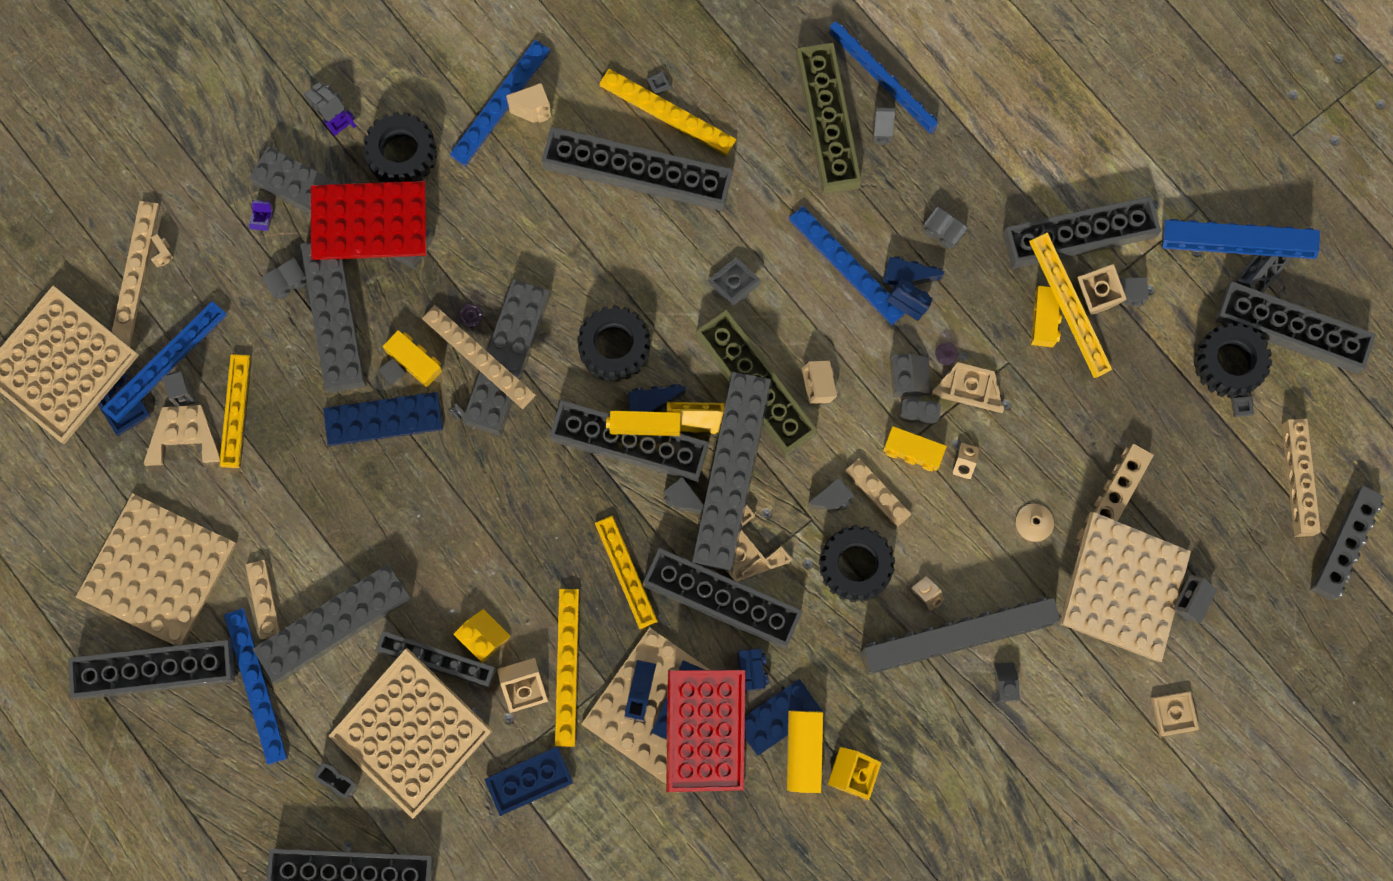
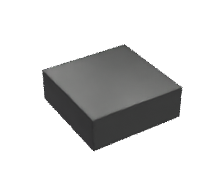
M663 71L647 78V83L656 95L671 89V85Z
M394 358L378 369L390 385L406 374Z
M1251 396L1231 399L1234 417L1254 415Z

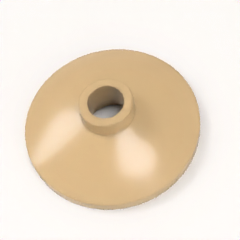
M1028 504L1018 512L1015 524L1018 533L1024 539L1039 542L1046 539L1052 533L1054 519L1051 512L1045 506ZM1034 518L1039 520L1038 525L1033 523Z

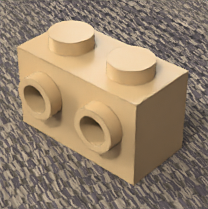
M830 361L808 362L802 368L809 404L830 403L837 397V386L834 383V371Z

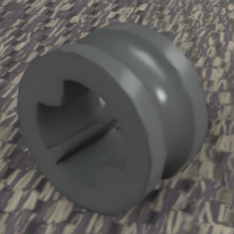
M455 403L453 404L454 407L449 408L448 411L460 422L465 413Z

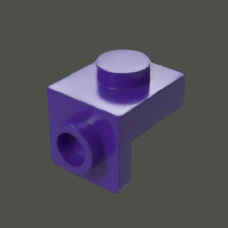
M343 110L338 115L335 114V117L330 121L323 120L334 136L348 125L352 128L357 127L353 121L355 117L349 110Z
M253 200V211L249 221V229L268 231L273 217L271 202Z

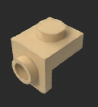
M156 234L151 239L160 253L151 258L156 267L168 264L173 256L168 250L170 245L165 238L161 239Z
M927 576L912 587V591L926 604L929 611L939 607L944 601L941 589Z

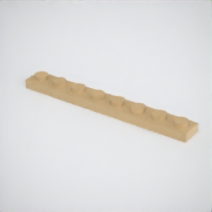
M139 201L112 333L129 347L131 345L152 246L151 237L154 236L160 205L158 203Z
M436 305L422 318L521 409H524L536 396Z

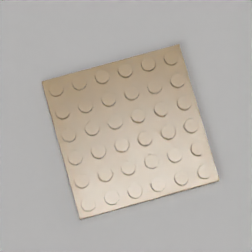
M52 286L0 348V392L58 441L65 444L139 354L59 289Z
M132 493L76 598L175 646H181L189 635L236 543Z
M1090 512L1059 624L1156 662H1162L1175 614L1173 608L1180 595L1191 551L1098 513Z
M649 627L581 725L666 784L667 740L651 733L667 698L668 670H679L683 660L705 670L710 669ZM637 660L656 664L644 722L624 718Z
M405 649L332 731L329 737L414 819L493 730L409 649Z

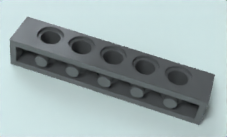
M1365 486L1356 489L1310 590L1330 600L1342 596L1345 590L1343 585L1353 573V570H1351L1352 565L1358 561L1361 555L1359 550L1368 540V536H1366L1368 530L1373 528L1376 522L1374 517L1383 507V495ZM1362 506H1364L1367 509V514H1364L1362 512ZM1354 523L1359 525L1360 531L1355 530ZM1346 539L1351 541L1352 548L1346 545ZM1339 556L1344 559V561H1345L1344 565H1341V564L1339 563V561H1338V557H1339ZM1331 573H1333V574L1336 575V577H1337V581H1336V582H1334V581L1331 580V578H1330V574H1331Z
M385 631L381 633L375 649L380 653L398 658L405 649H409L429 669L490 688L496 673L495 667Z

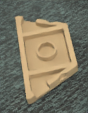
M957 362L931 393V396L999 413L1004 412L999 387L996 383L995 371Z

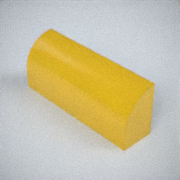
M788 711L787 791L821 793L823 712Z

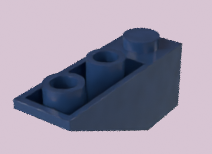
M894 256L889 258L883 283L895 286L902 278L905 281H910L913 285L942 280L945 271L936 266L927 267L923 266L920 262L904 261L902 257Z
M681 384L670 385V388L654 386L650 390L634 388L631 392H628L630 411L657 412L667 406V402H673L686 393V386H681Z
M637 660L625 710V719L644 722L656 664Z

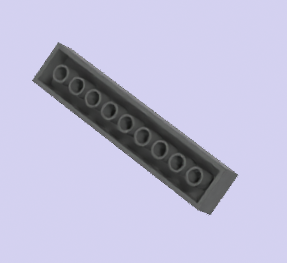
M554 127L550 128L542 157V167L545 170L719 211H724L733 169Z
M269 146L249 176L254 186L310 215L311 185L340 184ZM426 229L428 249L434 237L432 231ZM423 256L392 258L416 269Z
M732 372L692 561L695 564L733 572L772 385L771 379Z
M1045 596L1036 599V601L1032 602L1033 604H1029L1026 601L1017 604L1014 609H1010V606L998 609L995 614H991V611L979 614L980 616H977L976 619H973L972 616L960 619L961 621L957 624H954L953 621L947 622L938 629H935L934 626L923 629L920 634H916L913 631L904 634L901 639H897L895 636L885 639L882 644H878L877 641L868 643L861 651L866 674L878 673L1054 626L1060 622L1054 598L1048 599Z

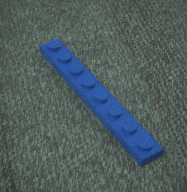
M836 21L831 24L829 34L927 132L932 134L938 125L936 117L928 113L924 109L923 104L918 100L916 101L911 96L909 90L899 84L895 76H890L883 64L877 63L870 51L864 50L860 46V42L855 37H851L842 24L839 25Z
M534 40L450 153L451 158L465 167L509 109L506 95L524 89L550 54L549 48Z
M804 206L789 218V221L891 326L906 314L886 301L889 293Z
M212 301L126 384L102 410L118 423L227 316L226 313Z
M242 608L224 614L267 765L288 759L261 664L253 651L255 644L245 609Z

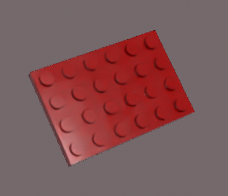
M425 181L311 185L312 260L427 256Z
M668 670L666 792L744 790L745 670Z

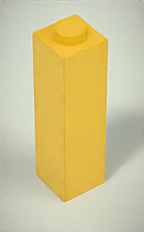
M610 411V417H606V428H610V434L680 436V413Z

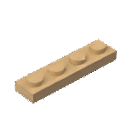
M857 459L845 470L848 477L896 528L911 516V513L860 459Z
M265 560L245 565L260 638L263 641L281 630Z

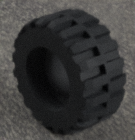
M393 112L392 116L385 114L382 120H375L373 122L375 126H370L367 130L368 136L364 137L365 145L363 146L366 161L373 175L375 174L381 182L385 180V183L423 181L422 177L424 175L427 177L431 173L430 168H434L436 164L435 159L437 158V146L433 133L428 128V124L425 121H421L420 117L416 115L411 117L410 113L403 112V115H399V112ZM398 137L411 138L418 145L417 151L412 158L405 162L396 163L384 157V148L391 140Z
M613 305V309H608L607 306L602 307V311L598 312L595 310L592 312V316H587L584 320V325L580 326L577 338L580 359L585 364L586 369L589 372L592 371L595 377L600 378L601 376L604 378V381L609 382L610 379H615V382H618L624 377L627 380L632 378L633 373L638 374L641 371L640 368L647 363V357L650 354L649 330L646 328L644 320L639 319V315L636 312L631 313L629 308L624 307L622 310L619 309V306ZM620 329L630 335L632 347L629 353L621 358H606L596 348L597 338L606 330Z
M1232 322L1226 323L1224 326L1219 325L1211 330L1198 344L1199 347L1194 354L1196 356L1194 366H1198L1195 373L1197 376H1201V384L1203 386L1205 384L1208 385V390L1211 393L1216 391L1218 392L1217 396L1224 397L1227 395L1228 398L1243 397L1260 386L1270 373L1269 368L1272 366V360L1269 357L1272 355L1271 349H1267L1268 342L1266 339H1261L1262 334L1259 331L1255 333L1252 331L1253 327L1248 325L1245 328L1243 323L1238 322L1235 325ZM1221 346H1234L1245 354L1248 361V370L1244 375H1231L1222 369L1217 359V352Z
M853 525L851 528H842L841 531L835 532L821 552L819 571L820 576L824 579L823 583L830 588V592L833 595L837 594L842 600L848 599L850 602H864L870 598L873 599L886 588L894 574L895 557L892 555V547L888 546V540L885 537L882 538L879 535L880 532L876 530L871 531L869 530L870 527L864 526L860 528L858 525ZM849 547L864 548L873 556L875 569L868 579L856 582L849 580L841 573L839 558L842 552Z

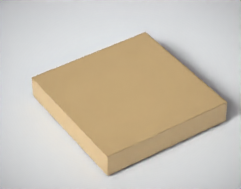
M1191 691L1151 698L1159 737L1199 730Z

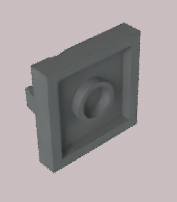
M737 257L708 279L709 284L732 307L740 300L746 299L749 293L761 284L760 279Z

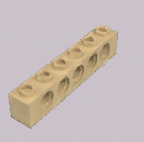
M1287 420L1282 424L1294 537L1314 536L1321 531L1308 420Z
M1135 444L1129 448L1126 447L1121 454L1123 458L1121 464L1117 463L1112 471L1114 474L1112 480L1108 479L1103 487L1105 493L1103 496H1099L1094 504L1096 506L1094 512L1100 514L1101 511H1105L1108 514V518L1118 521L1154 455ZM1128 462L1135 466L1134 471L1128 469ZM1118 479H1123L1126 482V487L1120 486ZM1109 495H1114L1117 498V503H1112ZM1082 528L1076 536V539H1078L1076 545L1079 547L1081 546L1083 535L1085 532V529Z

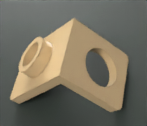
M961 443L953 475L971 479L977 463L978 447ZM966 465L970 470L963 473L959 470V466Z

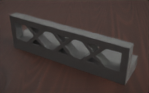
M1255 255L1235 281L1240 285L1264 293L1292 257H1282V260L1278 263L1279 256ZM1271 267V273L1267 276V270ZM1260 280V287L1256 289L1255 285Z

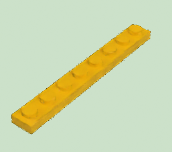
M608 69L599 83L600 87L726 157L736 143L734 137L611 69Z
M1048 233L1029 241L1093 377H1099L1112 370Z
M559 589L555 747H575L579 589Z

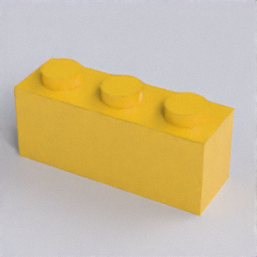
M1038 286L1035 290L1031 345L1054 347L1060 341L1061 332L1058 331V324H1061L1062 313L1059 312L1060 306L1051 287Z
M398 330L383 345V349L427 388L442 372L441 363L432 356L430 358L427 356V351L420 344L416 346L412 343V337L406 332L402 334Z
M667 402V412L680 413V432L720 433L725 403Z
M892 426L883 451L889 457L903 458L908 464L915 465L916 463L922 465L923 469L933 472V470L937 471L940 467L947 446Z

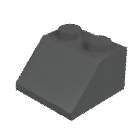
M915 354L892 355L890 369L893 397L931 395L928 357Z

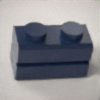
M901 278L890 291L886 301L919 321L929 309L933 298L927 292L916 288L910 281H905Z
M761 649L738 651L739 670H745V692L765 690V685L769 684L768 673H764L763 665H767L766 654L762 653Z

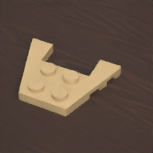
M201 405L162 407L144 460L145 466L163 465V446L202 443V462H220V455Z
M747 505L742 527L755 517V514ZM741 530L733 572L725 571L733 581L740 582L788 564L792 561V558L781 546L765 559Z

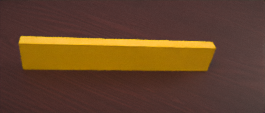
M230 354L220 467L240 468L251 361L250 355Z
M613 515L595 522L639 629L641 630L657 623L656 616Z

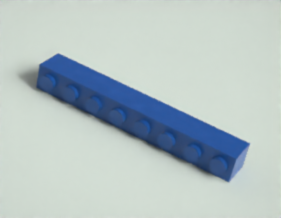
M1170 219L1165 220L1162 249L1316 259L1319 253L1320 230H1314L1313 228L1295 229L1294 227L1276 228L1272 225L1261 227L1254 224L1200 223L1195 220L1185 222Z

